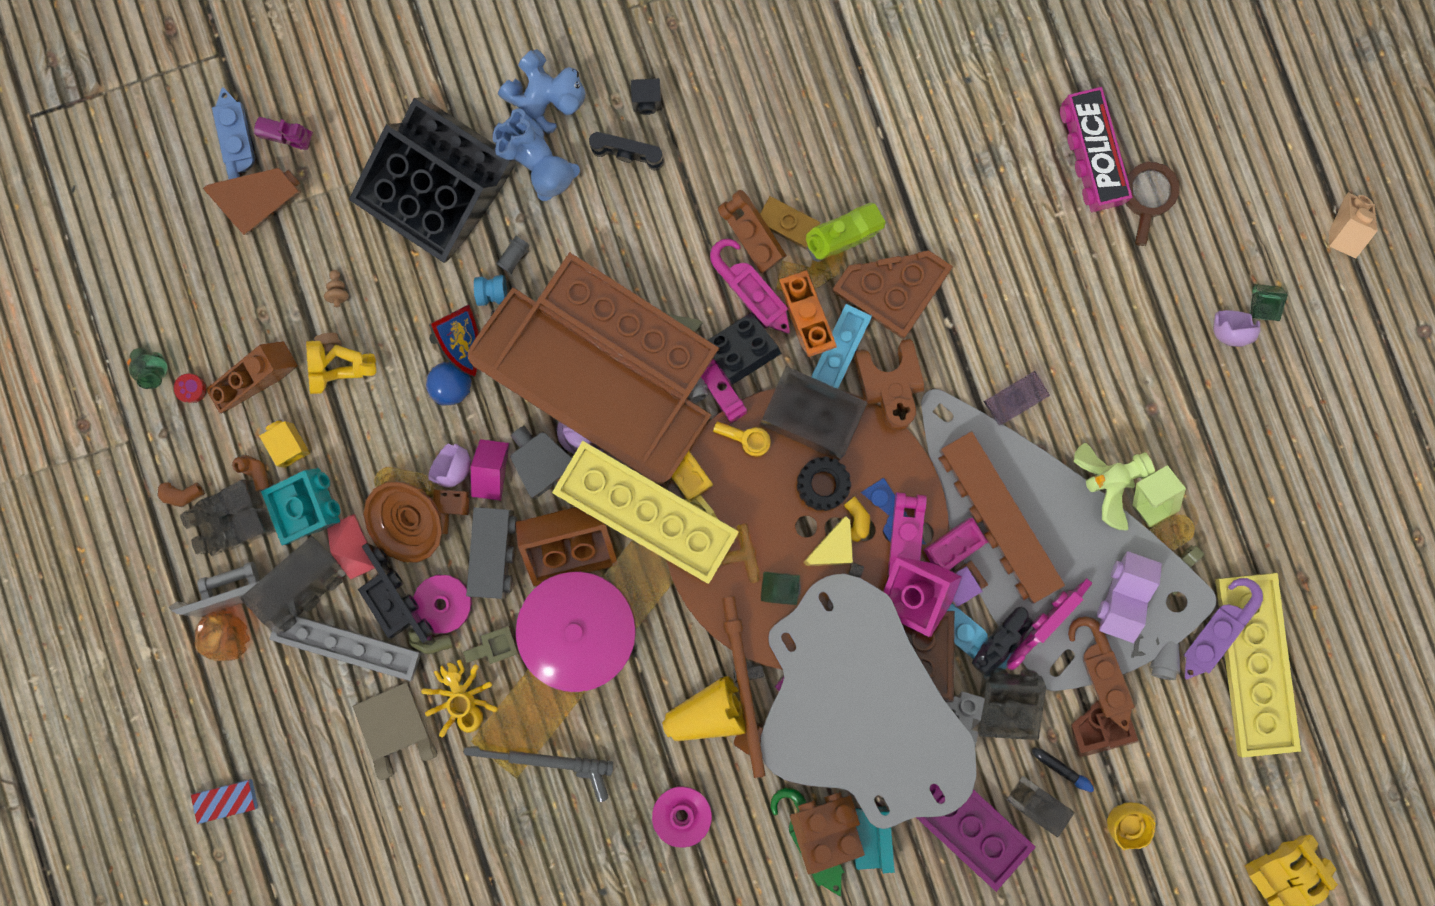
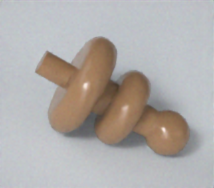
M332 270L329 274L331 281L326 284L328 291L325 292L324 299L329 303H334V307H340V303L347 301L349 295L344 290L345 284L339 281L340 272Z

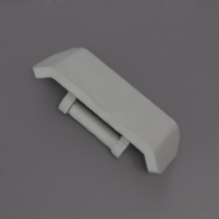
M254 562L244 564L243 567L210 578L198 579L197 585L202 600L192 604L177 601L169 609L179 615L202 617L280 591L284 587L290 573L276 568L259 581L256 565ZM244 578L248 579L249 585L213 596L212 589Z

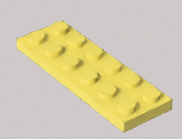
M584 441L581 442L552 492L707 584L712 580L739 533L734 528Z
M1278 573L1215 579L1219 608L1223 605L1231 604L1243 609L1250 600L1252 593L1248 587L1237 586L1233 590L1228 588L1236 579H1251L1260 586L1263 592V601L1260 608L1225 653L1237 755L1243 758L1301 752Z

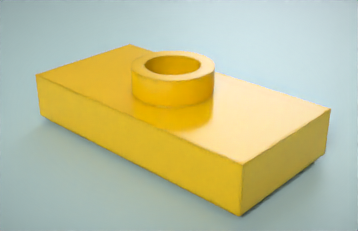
M688 451L671 478L686 500L690 502L711 488L713 483L690 451Z

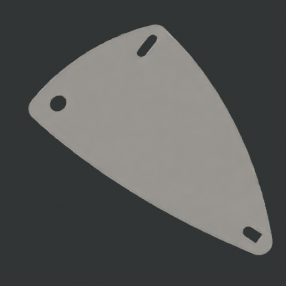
M932 389L924 394L921 400L928 452L943 488L950 529L952 530L968 518H973L968 509L972 505L967 496L961 498L953 485L957 481L952 471L946 473L938 460V457L942 456L939 450L972 431L1065 584L1064 587L1036 603H1031L1028 598L1023 600L1014 586L1018 583L1014 574L1008 575L999 561L1003 557L997 547L992 549L989 543H986L963 561L965 564L972 560L988 583V586L982 589L983 592L980 593V596L997 625L999 626L1001 622H1004L1015 608L1021 606L1025 607L1033 622L1041 613L1047 615L1054 607L1051 603L1062 591L1066 593L1069 590L1073 591L1086 578L1092 582V585L1082 597L1084 600L1044 643L1039 642L1025 656L1023 664L1043 688L1050 691H1060L1092 685L1083 662V654L1085 650L1096 643L1095 638L1089 627L1081 626L1075 632V641L1071 642L1068 635L1069 626L1074 620L1084 616L1092 617L1100 623L1101 618L1097 617V612L1101 602L1106 600L1111 586L1113 566L1116 561H1122L1127 551L1162 563L1160 585L1148 602L1146 624L1136 641L1131 643L1106 634L1122 675L1154 660L1167 642L1172 641L1177 645L1212 613L1216 605L1214 591L1180 557L1127 511L1124 510L1128 522L1127 531L1117 530L1106 524L1102 520V504L1105 494L1100 490L1090 492L1086 486V479L1020 434L954 396L939 389ZM939 403L952 412V421L944 422L933 413V410ZM982 521L977 524L983 535L988 532ZM1180 592L1185 595L1187 606L1183 611L1172 612L1168 609L1166 599L1170 593ZM1031 626V629H1029V631H1028V632L1026 633V635L1023 637V640L1020 642V644L1025 640V638H1026V637L1030 634V632L1033 630V627H1032V626ZM1065 650H1072L1075 654L1074 659L1058 677H1053L1050 674L1051 666Z

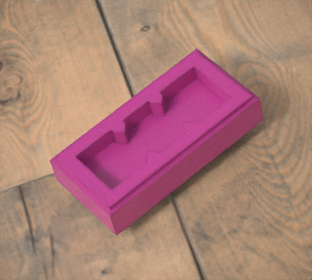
M968 518L923 550L931 563L950 570L988 543L975 520Z

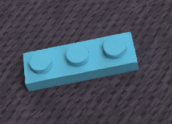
M845 304L832 332L837 348L822 353L808 384L835 396L871 320V315Z

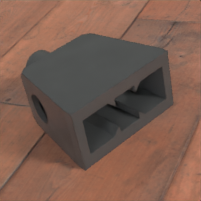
M524 425L511 434L519 449L510 458L531 498L537 499L558 483L556 480L561 478L572 457L545 432H541L536 437H533Z

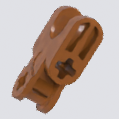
M911 339L901 341L898 347L899 367L891 372L879 370L873 364L871 355L867 350L855 351L854 356L866 405L880 402L884 421L893 430H903L911 424L916 415V407L912 395L924 392V381L915 346ZM897 408H899L900 412H906L902 420H900L899 416L893 415Z

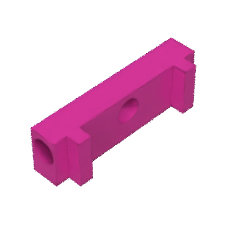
M712 359L701 377L708 385L709 392L729 422L733 423L747 414V409L717 366L715 360ZM721 384L727 386L723 391L718 389V386Z

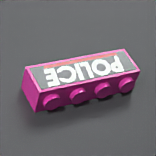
M1098 87L1070 94L1061 104L1060 116L1062 122L1066 123L1068 127L1067 141L1070 150H1074L1076 156L1075 171L1077 176L1082 178L1084 203L1089 205L1091 213L1124 205L1132 198V193L1103 88Z

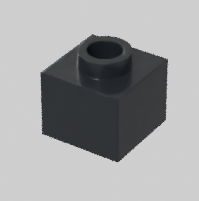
M660 78L631 80L633 112L639 111L640 114L650 115L658 110H662Z

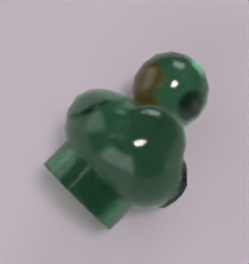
M141 347L131 351L130 359L127 361L129 365L128 371L130 376L137 381V385L144 389H154L160 386L162 378L165 377L168 369L163 355L158 352L150 354L148 350Z

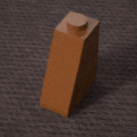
M281 168L208 184L203 188L243 235L251 233L301 192L297 187L300 182L289 169L284 172Z

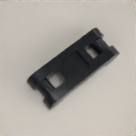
M594 132L589 137L592 153L597 157L611 154L615 155L618 160L632 163L633 160L647 163L649 169L653 171L660 170L663 166V153L657 146L601 132Z

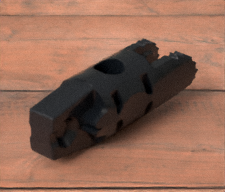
M1025 607L1015 608L983 643L973 659V666L985 676L990 675L1009 657L1023 640L1029 629H1031L1033 622Z

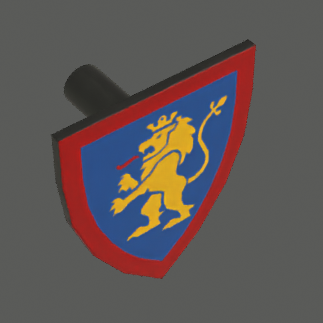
M466 305L430 323L429 326L432 333L429 339L432 344H438L444 356L458 370L475 377L477 368L470 363L468 350L479 333L469 305Z

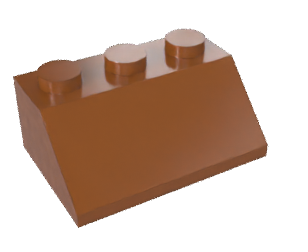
M577 507L516 522L518 548L533 587L562 573H590L618 565L610 527Z

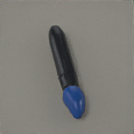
M1036 747L1032 748V754L1040 762L1072 782L1077 788L1088 792L1094 791L1092 783L1085 776L1078 775L1073 769L1045 750Z

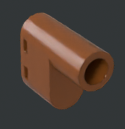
M434 490L433 501L440 511L443 525L442 534L448 535L449 514L469 515V492Z

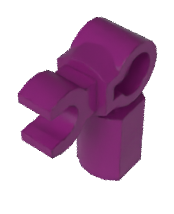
M258 117L254 127V134L259 138L282 144L287 143L301 150H308L313 134L312 131L298 123L289 124L282 119L278 122Z

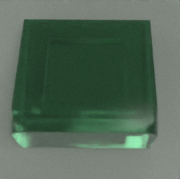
M1254 284L1250 310L1252 318L1280 321L1288 293L1282 287Z
M764 572L761 601L797 605L800 575Z

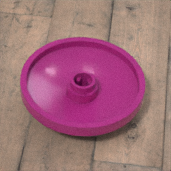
M586 572L562 573L543 581L524 601L516 624L518 650L530 672L546 685L568 692L592 690L613 679L630 658L636 636L633 611L623 593L610 581Z

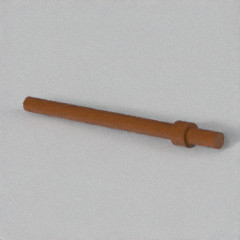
M735 596L724 597L723 602L727 619L724 625L726 634H729L753 776L754 778L765 776V769L741 632L744 631L742 619L738 618Z

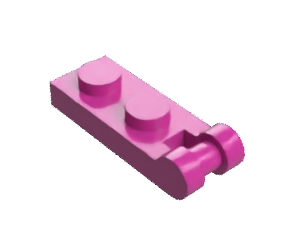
M896 492L887 575H890L895 559L898 556L920 561L927 501L926 495L917 494L916 497L906 496V493ZM904 509H915L914 518L903 517Z

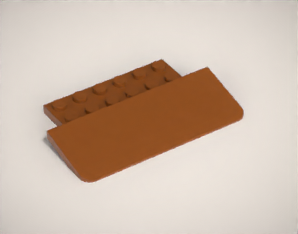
M569 252L536 302L512 287L470 346L468 359L475 368L646 478L656 483H663L673 476L711 417L710 413L687 398L718 352L719 347Z

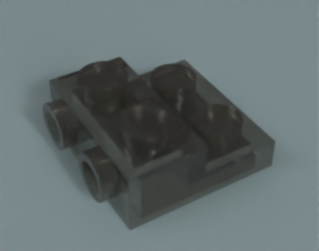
M996 668L988 676L982 674L979 697L985 698L981 721L978 723L979 737L1039 740L1046 685L1042 676H1038V673L1032 670H1022L1020 675L1009 674L1007 670L1002 668Z

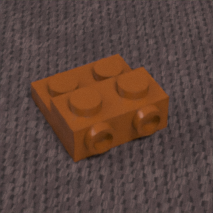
M841 792L824 797L826 802L824 804L816 806L815 801L799 805V812L790 815L808 875L865 856L856 829L860 822L851 795L842 797Z

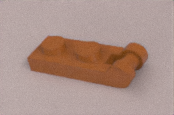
M738 190L732 195L731 201H725L718 207L719 214L727 220L761 274L769 271L787 257L760 213L743 190ZM739 208L744 212L742 217H739L736 212Z

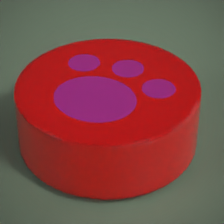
M183 374L174 383V393L183 402L197 403L206 394V384L197 375Z

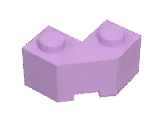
M1128 551L1121 562H1115L1111 572L1113 580L1106 600L1101 602L1097 612V617L1101 618L1099 631L1131 643L1136 641L1146 624L1148 602L1160 585L1162 563Z

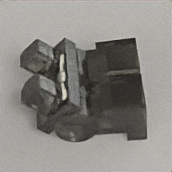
M240 480L215 495L200 499L192 508L180 515L183 526L186 529L199 526L202 535L196 536L191 540L195 554L210 552V555L214 556L276 532L266 508H257L264 503L260 493L255 491L253 480Z

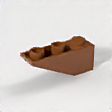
M284 341L260 344L206 388L219 414H222L277 383L298 367Z

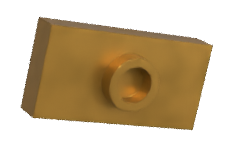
M769 196L760 213L772 232L806 250L808 247L806 234L821 223Z

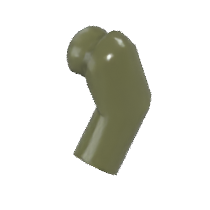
M413 628L408 633L410 645L424 654H432L452 648L449 634L435 637L434 640L436 642L429 646L421 642Z

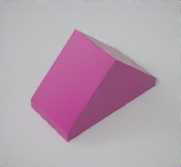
M479 440L471 463L472 497L501 501L510 443Z

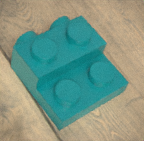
M320 468L304 470L261 491L281 546L291 544L310 534L321 532L340 523L338 517L341 513L340 506L337 501L331 498L328 491L330 479L324 472H321Z

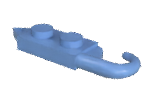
M222 87L216 106L212 107V112L228 179L240 177V173L246 172L254 165L255 156L244 105L241 102H237Z

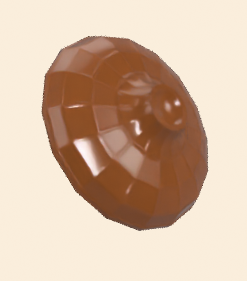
M386 482L373 489L366 499L363 515L366 529L377 547L380 546L389 557L401 562L418 563L431 557L440 545L443 531L440 511L433 499L421 488L406 482Z

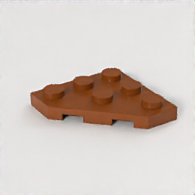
M929 250L908 256H896L880 259L876 262L849 265L832 289V292L858 310L871 315L873 320L904 340L953 266Z

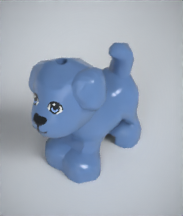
M538 49L530 50L518 64L529 79L525 93H523L522 83L515 78L513 82L507 80L499 89L498 95L504 101L517 106L519 109H523L528 116L541 126L543 132L550 134L555 131L557 126L556 123L548 122L543 116L547 105L552 102L557 110L565 115H572L583 104L586 92L580 82L579 72L571 67L565 68L555 78H552L543 68L546 62L545 56Z

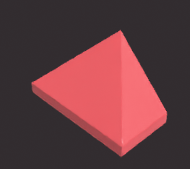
M355 514L327 528L330 553L350 579L375 569L362 548L368 542Z

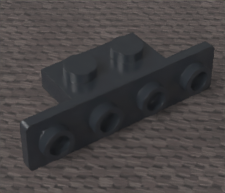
M368 543L363 545V550L379 575L360 587L358 591L386 636L392 639L409 626H412L423 644L433 645L436 642L432 637V634L435 633L434 629L425 618H420L416 611L419 609V606L410 594L406 595L401 586L404 582L395 570L391 571L386 564L389 560L386 553L380 546L375 547Z

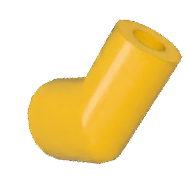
M854 496L844 506L854 518L853 527H851V540L858 542L862 538L865 539L869 534L870 515L856 496Z

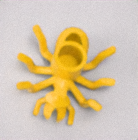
M461 659L457 660L460 668L459 672L457 666L451 662L447 663L448 671L442 665L440 671L443 678L437 670L434 671V674L439 682L450 686L451 691L425 688L421 690L422 694L450 697L447 702L425 712L426 716H430L447 708L451 716L441 729L440 737L445 736L456 718L459 728L466 733L479 729L483 722V713L476 705L483 706L489 711L497 712L498 708L491 705L488 701L475 699L473 696L492 687V682H487L473 690L466 691L477 676L479 668L477 664L473 665L470 671L471 674L463 685H460L465 668Z

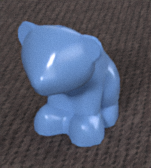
M517 108L513 110L511 116L503 124L498 123L492 136L493 142L496 144V155L506 160L515 159L532 171L531 183L540 200L547 201L563 193L569 187L572 180L579 175L580 168L577 164L569 163L565 159L553 156L551 149L544 139L543 129L523 109Z

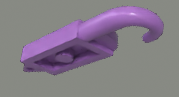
M1239 578L1228 586L1230 590L1237 586H1246L1251 590L1252 596L1243 609L1228 604L1223 605L1217 610L1184 654L1186 657L1185 679L1205 672L1210 673L1258 611L1263 601V592L1255 581L1248 578ZM1188 670H1192L1193 674H1189Z

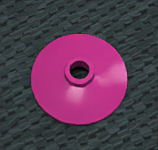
M679 786L665 791L657 799L653 807L652 823L655 832L662 841L674 847L685 848L697 844L706 836L711 825L712 814L708 801L700 792L690 787ZM679 810H685L688 817L680 820L676 813Z

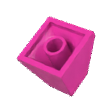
M898 556L895 559L883 592L892 600L902 624L930 637L952 604L962 576L933 563Z

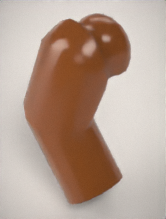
M242 455L233 460L232 467L235 472H242L253 478L256 492L270 487L266 467L263 462L249 455Z
M165 482L159 485L157 496L163 503L184 507L205 493L197 482L184 490L177 489L171 483Z

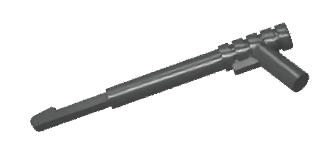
M469 746L463 749V753L467 756L508 760V763L573 770V772H576L577 777L589 778L591 780L597 802H603L609 798L602 775H612L613 761L606 762L605 760L598 761L597 759L590 760L589 758L581 759V757L568 758L517 751L505 753L480 750L478 746Z

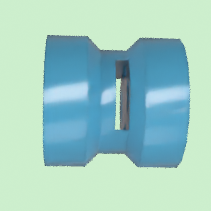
M497 275L489 280L485 277L474 278V296L477 306H487L489 302H495L500 305L507 296V284L504 275Z

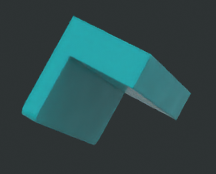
M886 806L877 807L884 816L890 812ZM855 808L860 822L856 829L865 856L855 859L856 868L858 870L880 868L883 874L895 873L891 827L881 829L869 822L862 808Z

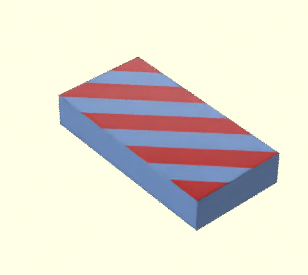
M252 779L191 795L197 824L258 808Z

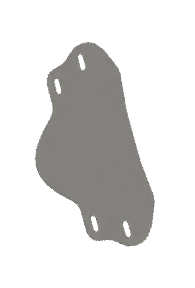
M848 574L830 575L813 584L797 608L775 624L769 632V645L783 669L784 681L769 711L761 734V751L764 764L772 773L786 781L808 786L848 790L857 799L869 822L881 829L896 826L915 817H939L956 811L973 793L976 780L975 742L970 732L944 701L914 651L892 600L886 593L861 578ZM821 592H825L833 603L832 611L824 609L818 597ZM783 633L790 634L796 645L795 651H788L781 638ZM931 784H937L945 796L943 804L936 802L930 791ZM878 795L883 797L889 807L890 812L886 816L880 813L874 802V798Z

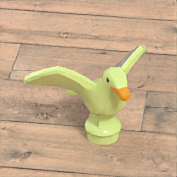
M1083 443L1076 450L1073 462L1097 475L1086 480V486L1090 492L1107 489L1102 504V520L1112 528L1127 531L1128 522L1122 503L1124 488H1134L1135 483L1133 479L1139 477L1144 479L1155 473L1153 463L1148 454L1144 452L1139 455L1135 454L1133 460L1128 464L1119 462L1108 466L1096 456L1087 443Z

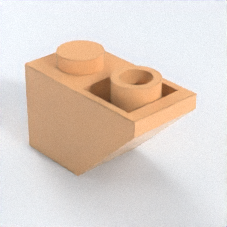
M1349 192L1346 194L1329 231L1330 247L1353 258L1359 256L1378 231L1375 204L1372 200L1364 195L1355 196Z

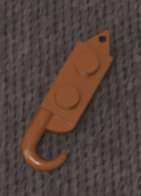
M1079 617L1069 626V640L1071 642L1075 641V632L1078 627L1087 626L1091 629L1096 643L1085 650L1083 654L1085 668L1104 717H1109L1123 730L1128 731L1131 711L1135 706L1115 654L1110 647L1106 634L1099 631V621L1092 617ZM1122 720L1126 721L1125 725L1121 724Z

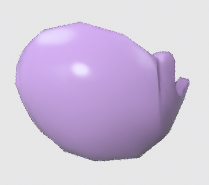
M1228 310L1218 311L1214 317L1213 330L1216 338L1228 346L1242 347L1257 340L1260 333V321H1257L1256 325H1254L1252 315L1249 313Z
M451 444L445 445L429 470V480L442 487H454L461 483L470 471L471 459L468 451L458 444H454V446Z

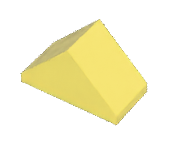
M846 516L842 518L803 563L807 566L853 563L850 519Z

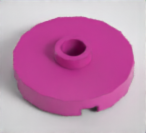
M435 575L424 580L417 587L413 596L419 606V609L416 610L421 619L425 618L431 624L435 633H449L460 628L469 618L472 597L466 596L467 586L460 579L450 575ZM440 598L446 602V607L443 610L437 607V601Z

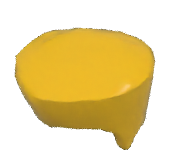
M1133 802L1123 803L1110 811L1107 818V827L1111 837L1122 850L1141 849L1147 847L1154 837L1156 818L1153 812L1145 805Z

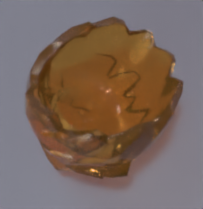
M223 610L208 613L199 621L195 629V648L199 654L213 661H232L238 659L240 655L246 652L245 644L250 641V637L246 632L247 625L238 616L232 614L231 611Z

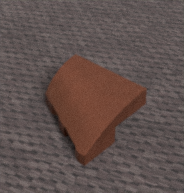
M1098 701L1083 716H1080L1071 724L1079 758L1138 742L1131 718L1128 731L1123 730L1109 717H1104ZM1122 720L1121 724L1125 725L1126 721Z

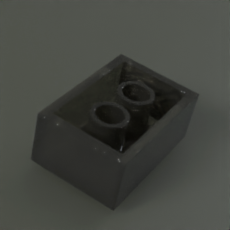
M786 366L760 422V426L840 461L846 454L867 402Z
M311 536L241 596L240 599L264 625L278 634L281 631L286 632L292 628L297 622L296 618L303 611L308 612L317 606L320 602L319 597L327 590L333 591L343 582L342 577L346 573L323 546Z

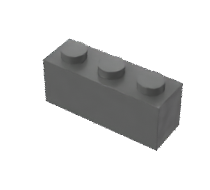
M474 507L466 596L504 599L507 593H511L513 577L508 575L509 563H514L515 546H511V535L516 534L517 517L513 516V510Z

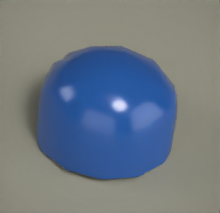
M442 362L434 366L427 375L426 390L429 398L438 405H456L462 402L470 393L472 381L469 375L458 370L450 362Z

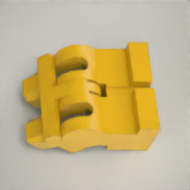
M1303 835L1294 841L1282 842L1274 853L1270 855L1265 854L1244 865L1249 877L1270 906H1315L1323 902L1328 897L1329 891L1334 890L1338 885L1332 877L1336 871L1333 863L1326 858H1318L1315 851L1319 844L1313 835Z

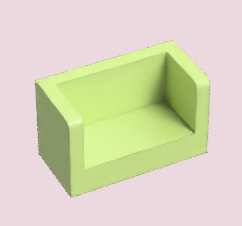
M1167 465L1136 483L1132 506L1147 526L1153 527L1180 511L1186 488Z

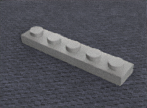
M278 611L269 640L408 681L414 679L421 656V651L284 611Z

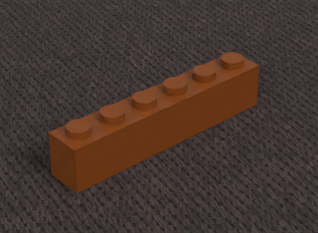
M969 432L940 449L939 451L942 456L938 457L939 462L946 473L952 471L957 480L953 483L961 498L967 496L972 505L968 509L976 523L978 524L982 521L988 531L984 533V536L991 548L997 547L1003 556L999 561L1008 575L1013 573L1018 583L1014 586L1023 600L1028 598L1031 603H1036L1064 587V582L973 432Z

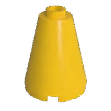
M729 676L721 677L667 712L665 720L662 722L666 736L672 737L674 741L736 736L746 733L741 701L735 695L739 690L733 679Z

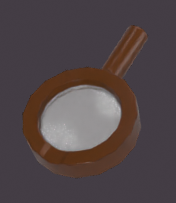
M1157 162L1142 163L1127 175L1132 198L1125 204L1134 214L1140 216L1135 245L1147 246L1151 218L1166 213L1176 203L1179 196V181L1175 173L1168 166Z

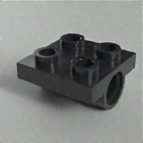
M752 312L708 339L709 342L719 347L713 359L731 385L781 355L777 344Z

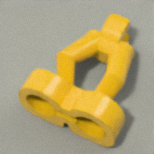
M306 341L310 394H322L327 382L332 380L363 378V375L373 376L376 374V357L374 354H362V352L335 344L329 353L325 355V349L321 341ZM336 356L352 363V366L338 367L330 371L325 369Z

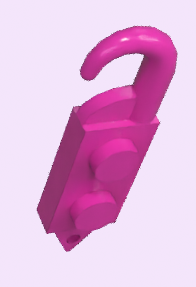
M722 239L716 242L710 252V261L713 267L765 329L769 327L789 334L790 330L786 313L788 308L756 270L747 263H739L729 268L722 260L720 252L724 247L732 246L739 250L741 246L731 239ZM781 325H786V328L782 329Z
M1086 578L1073 591L1069 590L1067 593L1065 591L1059 593L1051 604L1054 607L1047 615L1041 613L1031 625L1033 630L1014 650L1007 661V668L1009 670L1016 669L1024 661L1025 656L1039 642L1044 643L1084 600L1082 598L1092 585L1090 580Z

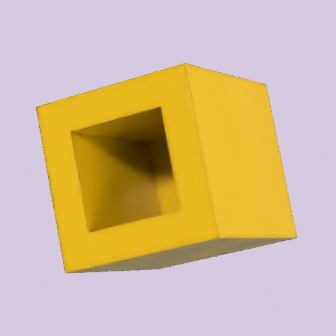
M282 420L273 422L265 428V433L259 435L277 467L286 468L311 454L293 423L282 422Z

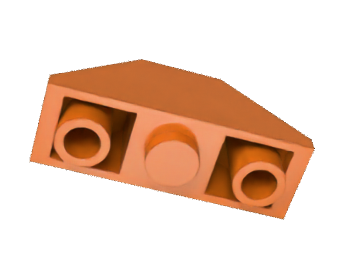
M807 270L779 279L790 320L799 343L807 356L810 357L837 348Z

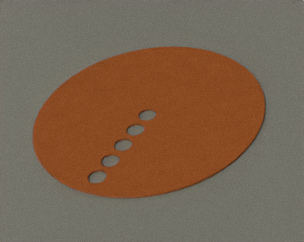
M793 385L758 392L741 399L747 409V414L738 420L730 423L722 411L704 426L689 449L713 483V486L703 492L701 496L720 521L739 531L709 584L667 560L671 577L679 595L688 610L703 628L720 643L732 650L729 634H726L724 622L727 619L723 598L735 596L738 618L742 619L744 630L741 632L745 658L781 670L783 669L769 645V632L775 624L797 608L813 584L830 575L848 574L863 579L881 591L885 589L889 578L887 574L891 542L884 537L883 528L889 515L878 506H875L860 492L884 478L894 495H896V492L906 493V496L916 497L917 494L926 495L924 523L931 526L933 538L926 545L922 544L920 561L931 563L923 549L949 532L946 499L940 479L933 463L913 434L907 428L893 430L888 427L884 421L881 407L876 404L866 405L862 397L842 390H837L834 396L812 385ZM719 421L743 431L754 427L764 429L769 434L771 440L769 450L764 455L758 457L747 454L742 447V442L713 432L716 422ZM827 456L831 459L839 460L840 464L846 466L845 469L851 476V488L848 497L838 507L828 511H818L808 507L799 497L797 478L801 469L809 461L817 457ZM819 472L812 479V488L817 494L828 496L834 492L836 482L831 474ZM671 478L668 491L685 500L686 498ZM856 496L869 513L870 521L875 526L873 538L868 541L860 540L858 542L851 540L853 563L820 566L805 565L803 561L827 536L825 524L830 518L842 519L846 516L850 519V525L853 527L854 518L845 508L844 504ZM905 508L904 510L908 517L914 518L915 509ZM802 516H810L817 523V530L811 537H802L796 531V522ZM784 573L795 576L801 586L798 598L789 603H782L776 600L771 590L774 579ZM789 578L780 579L783 583L790 581ZM776 583L775 593L778 595L781 590L780 586ZM793 583L791 585L792 591L796 593V585ZM821 592L818 597L824 609L832 611L833 603L825 592ZM784 594L781 597L784 600L792 598L790 594ZM783 633L781 638L786 648L790 652L795 651L796 645L790 634Z

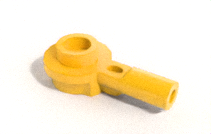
M717 421L713 430L715 433L742 442L743 449L751 456H762L770 448V436L762 428L754 427L743 431Z

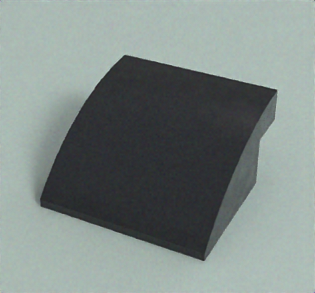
M424 97L413 98L401 123L385 125L349 200L443 263H446L481 220L500 192L517 161L515 159L506 160L497 156L494 143Z

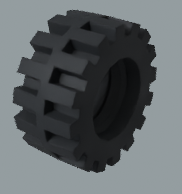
M827 456L817 457L809 461L801 469L797 478V491H799L801 500L808 507L818 511H828L838 507L848 497L851 488V476L846 471V466L840 464L839 460L831 459ZM827 472L834 477L836 488L831 495L821 496L813 490L812 479L816 473Z

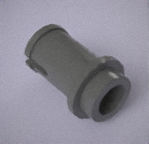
M516 235L513 240L509 239L511 243L499 261L496 262L497 265L510 274L513 273L523 255L529 253L527 249L530 245Z

